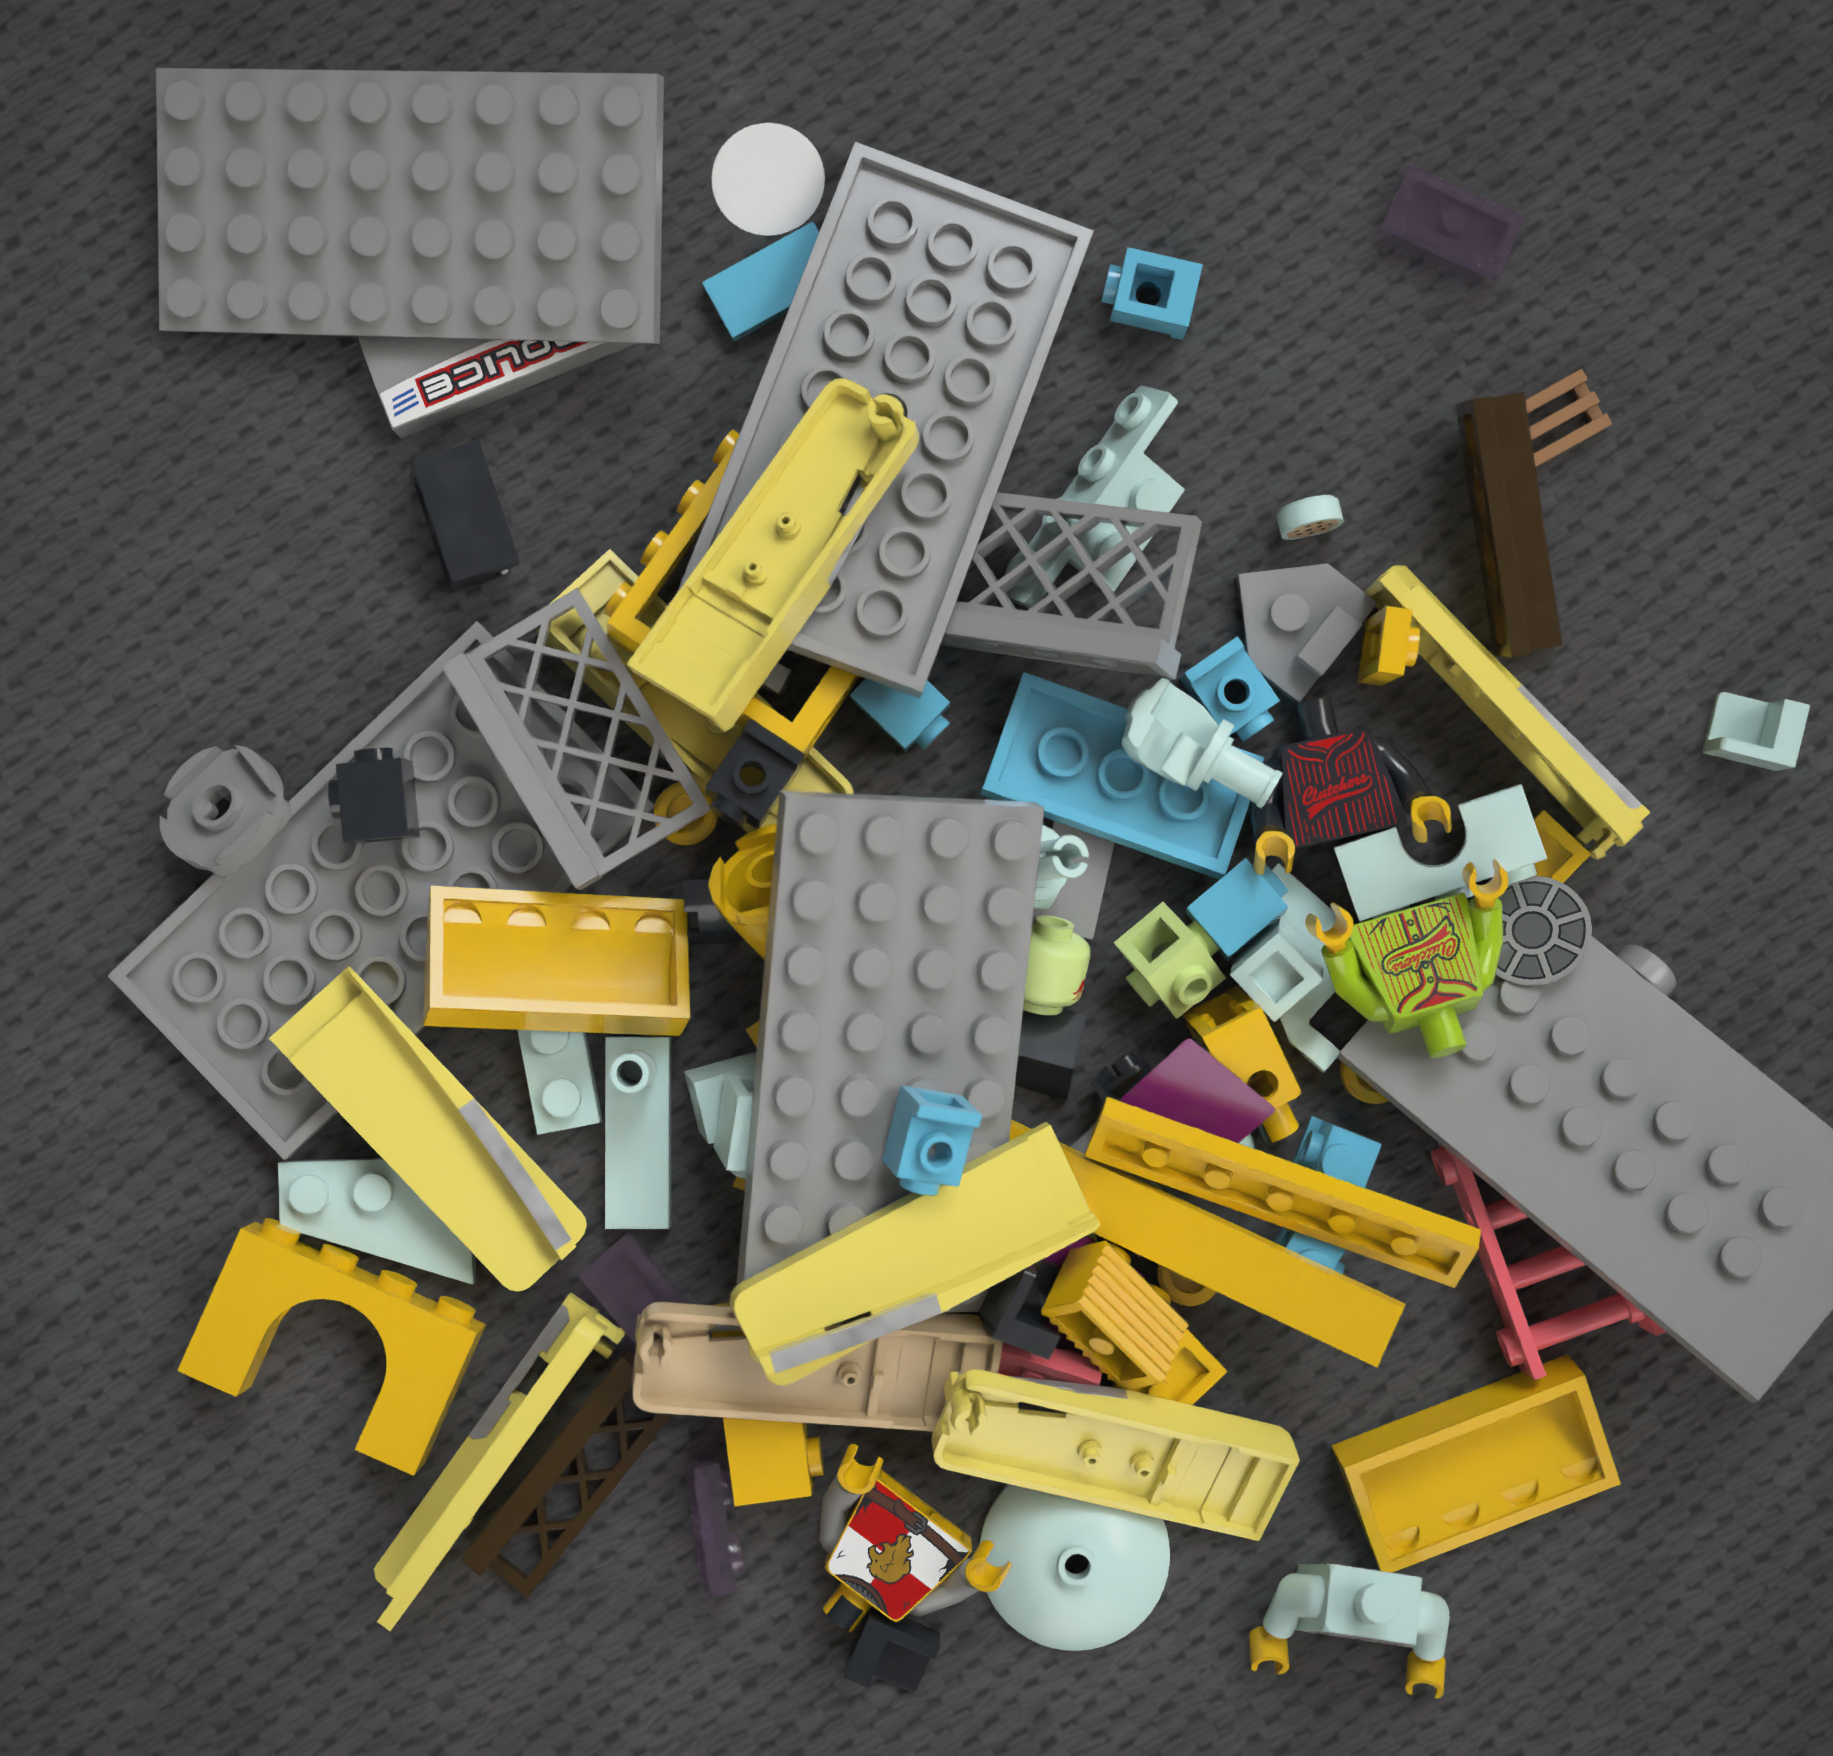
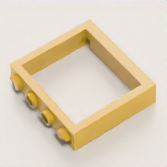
M731 430L726 435L715 452L712 461L718 466L707 482L703 484L699 480L694 481L684 494L676 510L682 517L671 533L668 535L662 530L659 531L647 546L640 560V563L645 565L646 568L634 585L631 586L623 582L615 591L604 610V614L610 617L607 621V637L611 642L632 656L651 631V628L639 621L640 617L702 531L740 435L735 430ZM831 666L793 722L753 697L735 724L744 729L748 721L752 719L805 754V759L860 679V676Z

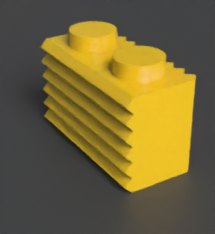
M1105 1240L1069 1250L1044 1303L1041 1315L1049 1317L1050 1323L1057 1325L1059 1332L1067 1334L1066 1339L1075 1342V1347L1083 1350V1355L1091 1358V1363L1099 1366L1100 1372L1108 1374L1107 1379L1116 1382L1115 1387L1133 1389L1159 1384L1167 1378L1165 1372L1172 1367L1169 1362L1176 1357L1174 1351L1180 1347L1178 1342L1185 1336L1183 1331L1189 1325L1170 1305V1296L1160 1287L1149 1284L1130 1265L1131 1259L1128 1253L1119 1246L1108 1243Z

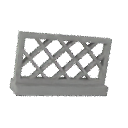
M997 492L991 509L995 510L1004 525L977 544L968 568L970 569L976 564L990 587L968 603L956 601L940 645L1176 679L1181 654L1175 649L1202 521L1197 516ZM1007 511L1020 513L1011 519ZM1041 515L1053 516L1063 533L1036 553H1033L1020 531ZM1065 518L1078 519L1079 521L1070 527ZM1100 522L1113 524L1123 540L1093 562L1079 538ZM1125 525L1140 528L1130 534ZM1160 530L1180 532L1176 554L1154 570L1139 546ZM1012 537L1026 560L997 580L985 562L984 557ZM1069 545H1072L1086 568L1059 588H1056L1042 565ZM1132 552L1147 575L1117 597L1102 573ZM1035 572L1049 595L1027 611L1017 610L1006 592ZM1171 576L1167 589L1162 581ZM1092 580H1095L1109 603L1088 619L1075 618L1065 600ZM1155 587L1165 601L1160 627L1155 629L1136 626L1125 609ZM998 599L1003 607L989 605ZM1057 607L1063 616L1047 613ZM1118 615L1123 624L1108 621Z
M578 588L469 653L461 652L441 664L442 669L576 889L582 891L602 879L603 875L711 811L709 803ZM575 608L587 628L581 655L545 647L551 622ZM540 629L536 644L521 641ZM593 641L596 642L607 662L590 658ZM508 647L534 652L525 688L500 683L487 660ZM543 655L578 663L570 699L534 691ZM587 666L611 671L616 675L621 685L614 710L578 702ZM506 693L523 697L519 714ZM627 695L640 717L623 713ZM532 699L567 707L558 744L533 738L525 726ZM576 710L612 718L603 755L567 746ZM620 721L644 726L650 731L654 742L648 766L612 757ZM539 748L556 751L552 768ZM660 750L674 772L656 768ZM565 754L601 763L592 799L565 792L559 782ZM609 765L645 773L637 810L601 802ZM657 776L680 782L693 805L672 818L646 813L645 810L653 777ZM573 803L590 807L586 825ZM598 809L634 817L629 843L607 857L604 856L592 836ZM643 820L660 824L639 837Z

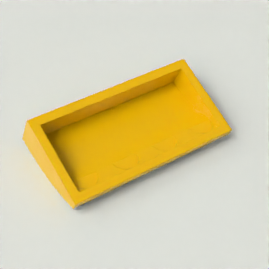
M431 886L429 890L426 933L423 1026L681 1036L690 1020L687 912L684 911V899Z
M1568 1354L1543 1363L1546 1376L1534 1380L1524 1372H1520L1331 1445L1380 1571L1393 1573L1621 1484L1585 1374Z

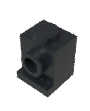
M750 719L740 737L706 784L705 795L713 800L709 808L721 819L736 828L742 829L744 824L748 823L755 829H760L778 803L779 791H786L800 771L805 754ZM753 766L763 773L764 781L755 787L747 786L739 777L741 770L745 767Z

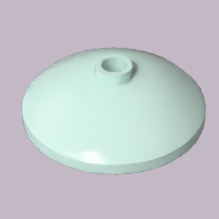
M1008 1484L991 1505L982 1527L979 1545L985 1540H989L994 1544L986 1560L996 1567L1004 1566L1008 1561L1012 1563V1568L1000 1587L993 1592H987L992 1604L1002 1618L1018 1633L1050 1648L1081 1651L1103 1647L1116 1642L1135 1630L1148 1617L1159 1601L1166 1584L1170 1565V1547L1166 1526L1163 1519ZM1081 1554L1089 1560L1085 1571L1079 1574L1067 1571L1065 1562L1071 1555Z

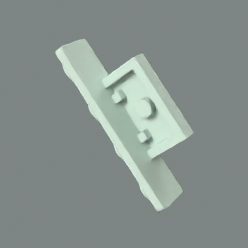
M1146 386L1138 387L1134 393L1127 396L1115 412V421L1099 444L1092 447L1084 455L1078 467L1079 473L1058 500L1169 513L1185 489L1143 452L1177 405V399L1169 392ZM1043 515L1042 526L1029 543L1033 553H1036L1063 533L1053 516ZM1065 518L1070 527L1079 521L1078 519ZM1100 522L1080 537L1079 540L1094 562L1120 543L1123 538L1113 524ZM1125 525L1130 534L1140 528ZM1151 538L1139 546L1142 551ZM1069 545L1042 565L1052 582L1055 581L1067 562L1079 571L1086 568L1072 545ZM1021 551L1009 563L1006 574L1026 560ZM1132 552L1102 573L1113 592L1137 560ZM1033 572L1007 591L1006 594L1011 602L1030 609L1041 601L1047 591L1035 572Z

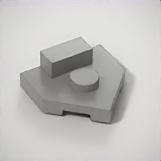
M1328 563L1243 573L1236 576L1243 620L1245 651L1265 680L1295 704L1302 700L1317 679L1326 672L1378 603Z

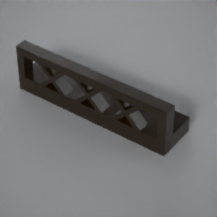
M1524 391L1495 397L1476 398L1455 404L1495 656L1513 658L1530 655L1533 650L1563 645Z
M629 1347L460 1560L480 1577L489 1567L528 1598L673 1415L656 1413L653 1418L626 1421L624 1395L632 1386L635 1352ZM616 1406L618 1422L603 1423ZM644 1429L629 1448L628 1430ZM619 1431L622 1458L614 1468L587 1471L584 1445L593 1434ZM576 1457L578 1472L563 1473ZM604 1479L590 1497L588 1480ZM579 1482L582 1508L573 1518L547 1520L545 1495L553 1484ZM537 1507L538 1522L523 1523L534 1508ZM565 1529L550 1547L549 1530ZM539 1532L542 1559L527 1576L503 1557L500 1551L515 1534Z

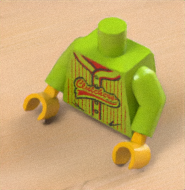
M1494 859V877L1487 884L1477 885L1475 883L1477 877L1476 868L1472 862L1467 863L1463 868L1462 877L1464 883L1475 895V898L1471 899L1469 904L1464 892L1353 925L1350 914L1332 902L1331 909L1335 913V924L1331 929L1322 932L1319 919L1312 913H1309L1305 919V926L1311 935L1325 943L1321 953L1336 994L1369 1021L1382 1022L1389 1033H1397L1419 1026L1430 1058L1447 1056L1466 1048L1467 1043L1457 1015L1475 1009L1483 997V991L1487 990L1494 982L1503 945L1502 902L1498 897L1508 887L1507 872Z

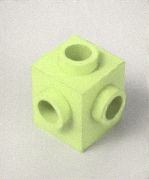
M1164 902L1160 903L1114 942L1134 969L1126 977L1134 990L1149 1007L1160 1000L1176 1019L1194 1004L1202 1001L1212 989L1226 979L1211 958V956L1219 951L1218 946L1195 920L1186 926Z

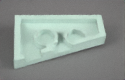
M383 1158L290 1160L278 1162L280 1224L306 1235L472 1285L476 1282V1256Z

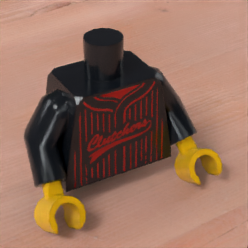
M1331 697L1314 699L1293 705L1301 742L1283 745L1273 750V758L1264 764L1275 771L1282 772V775L1262 809L1252 801L1248 805L1253 838L1256 843L1253 869L1259 875H1264L1266 856L1281 858L1285 864V873H1290L1295 848L1407 824L1406 814L1411 816L1414 839L1420 843L1428 841L1427 830L1423 823L1427 820L1440 821L1447 833L1451 832L1452 829L1449 805L1445 800L1433 796L1418 770L1385 737L1373 736L1369 727L1338 732Z

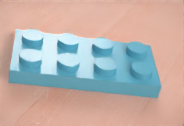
M1024 672L980 795L998 801L1036 802L1044 807L1043 817L1219 880L1224 877L1250 800L1212 778L1209 783L1202 781L1197 791L1186 785L1183 786L1172 782L1131 759L1121 745L1126 728L1125 715L1128 709ZM1239 749L1263 763L1264 757Z

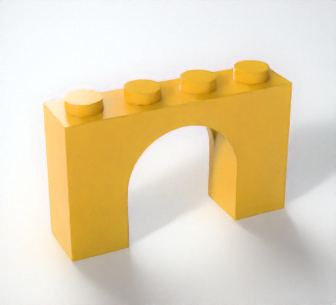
M265 1218L263 1224L254 1222L240 1228L177 1371L237 1397L252 1386L280 1322L292 1307L298 1303L314 1299H329L348 1304L363 1313L372 1322L383 1341L386 1353L384 1383L355 1450L414 1476L428 1458L487 1324L474 1319L473 1316L476 1310L460 1300L448 1296H440L438 1302H435L415 1293L417 1283L406 1276L389 1270H382L380 1276H377L357 1267L359 1258L345 1249L330 1244H323L322 1249L318 1250L298 1241L300 1232L280 1224L278 1220Z

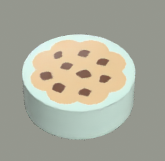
M1332 495L1313 496L1292 502L1282 507L1276 515L1281 537L1286 540L1322 534L1339 527L1344 522L1339 499Z

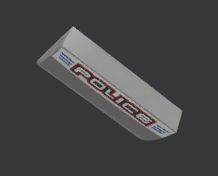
M358 336L366 363L390 426L400 438L635 344Z

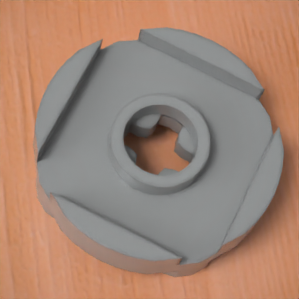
M235 745L237 749L226 751L221 750L217 746L198 752L188 759L176 771L166 788L164 796L171 800L167 809V819L160 815L162 838L167 847L176 856L198 869L208 870L223 877L234 874L241 865L257 856L270 842L275 832L284 828L290 817V805L284 799L283 783L276 769L251 749ZM225 798L230 801L231 804L227 812L219 819L214 820L219 814L218 808L215 806L219 800Z

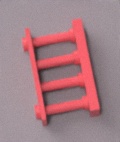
M1439 1142V1147L1431 1150V1157L1436 1172L1444 1186L1453 1184L1467 1224L1481 1229L1477 1252L1505 1328L1496 1331L1502 1353L1510 1367L1519 1365L1520 1370L1532 1379L1542 1378L1546 1376L1538 1354L1539 1350L1627 1319L1631 1324L1638 1322L1640 1328L1655 1336L1666 1332L1618 1291H1616V1295L1528 1326L1516 1290L1579 1268L1585 1264L1564 1246H1560L1506 1266L1494 1230L1528 1218V1216L1506 1198L1484 1205L1472 1170Z

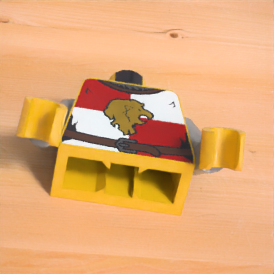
M851 1444L848 1446L838 1473L822 1497L819 1541L823 1549L828 1552L824 1568L842 1582L823 1606V1611L832 1621L843 1629L853 1632L872 1606L897 1623L907 1614L922 1617L957 1604L979 1590L993 1592L1000 1587L1012 1568V1563L1008 1561L1004 1566L996 1567L986 1560L994 1547L991 1541H982L973 1556L966 1559L972 1552L971 1537L883 1471L881 1467L884 1460L878 1456L874 1465L863 1466L854 1459L858 1445Z

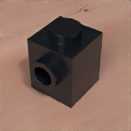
M384 747L354 751L355 762L336 764L337 779L329 781L328 799L333 818H341L343 842L360 844L420 838L413 761L401 757L394 758L393 748Z

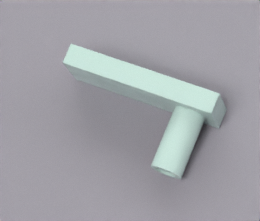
M671 1036L605 1037V1229H669L671 1227Z

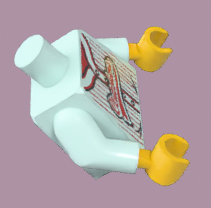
M1297 1564L1296 1573L1287 1575L1279 1583L1263 1619V1626L1257 1627L1249 1633L1251 1669L1256 1671L1261 1662L1272 1660L1275 1662L1276 1674L1281 1675L1288 1671L1289 1654L1287 1638L1291 1637L1295 1630L1412 1647L1413 1651L1407 1656L1405 1690L1408 1694L1412 1695L1413 1685L1419 1683L1430 1684L1435 1687V1698L1438 1699L1444 1694L1446 1666L1444 1653L1450 1619L1449 1608L1441 1596L1421 1591V1577L1336 1564Z

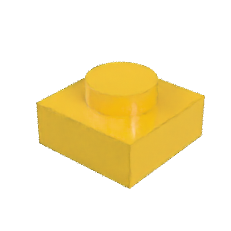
M1541 810L1534 817V822L1547 859L1534 863L1537 875L1534 876L1548 877L1564 883L1591 853L1545 810Z

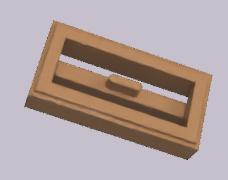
M1582 369L1525 400L1527 414L1571 390L1577 401L1530 426L1531 440L1584 412L1589 421L1588 424L1534 453L1536 467L1612 425L1607 413L1603 415L1597 404L1600 403V400L1595 391L1590 392L1585 383L1588 379Z

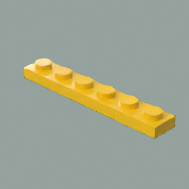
M1109 1097L1105 1100L1085 1152V1157L1453 1288L1456 1287L1479 1249L1481 1229Z

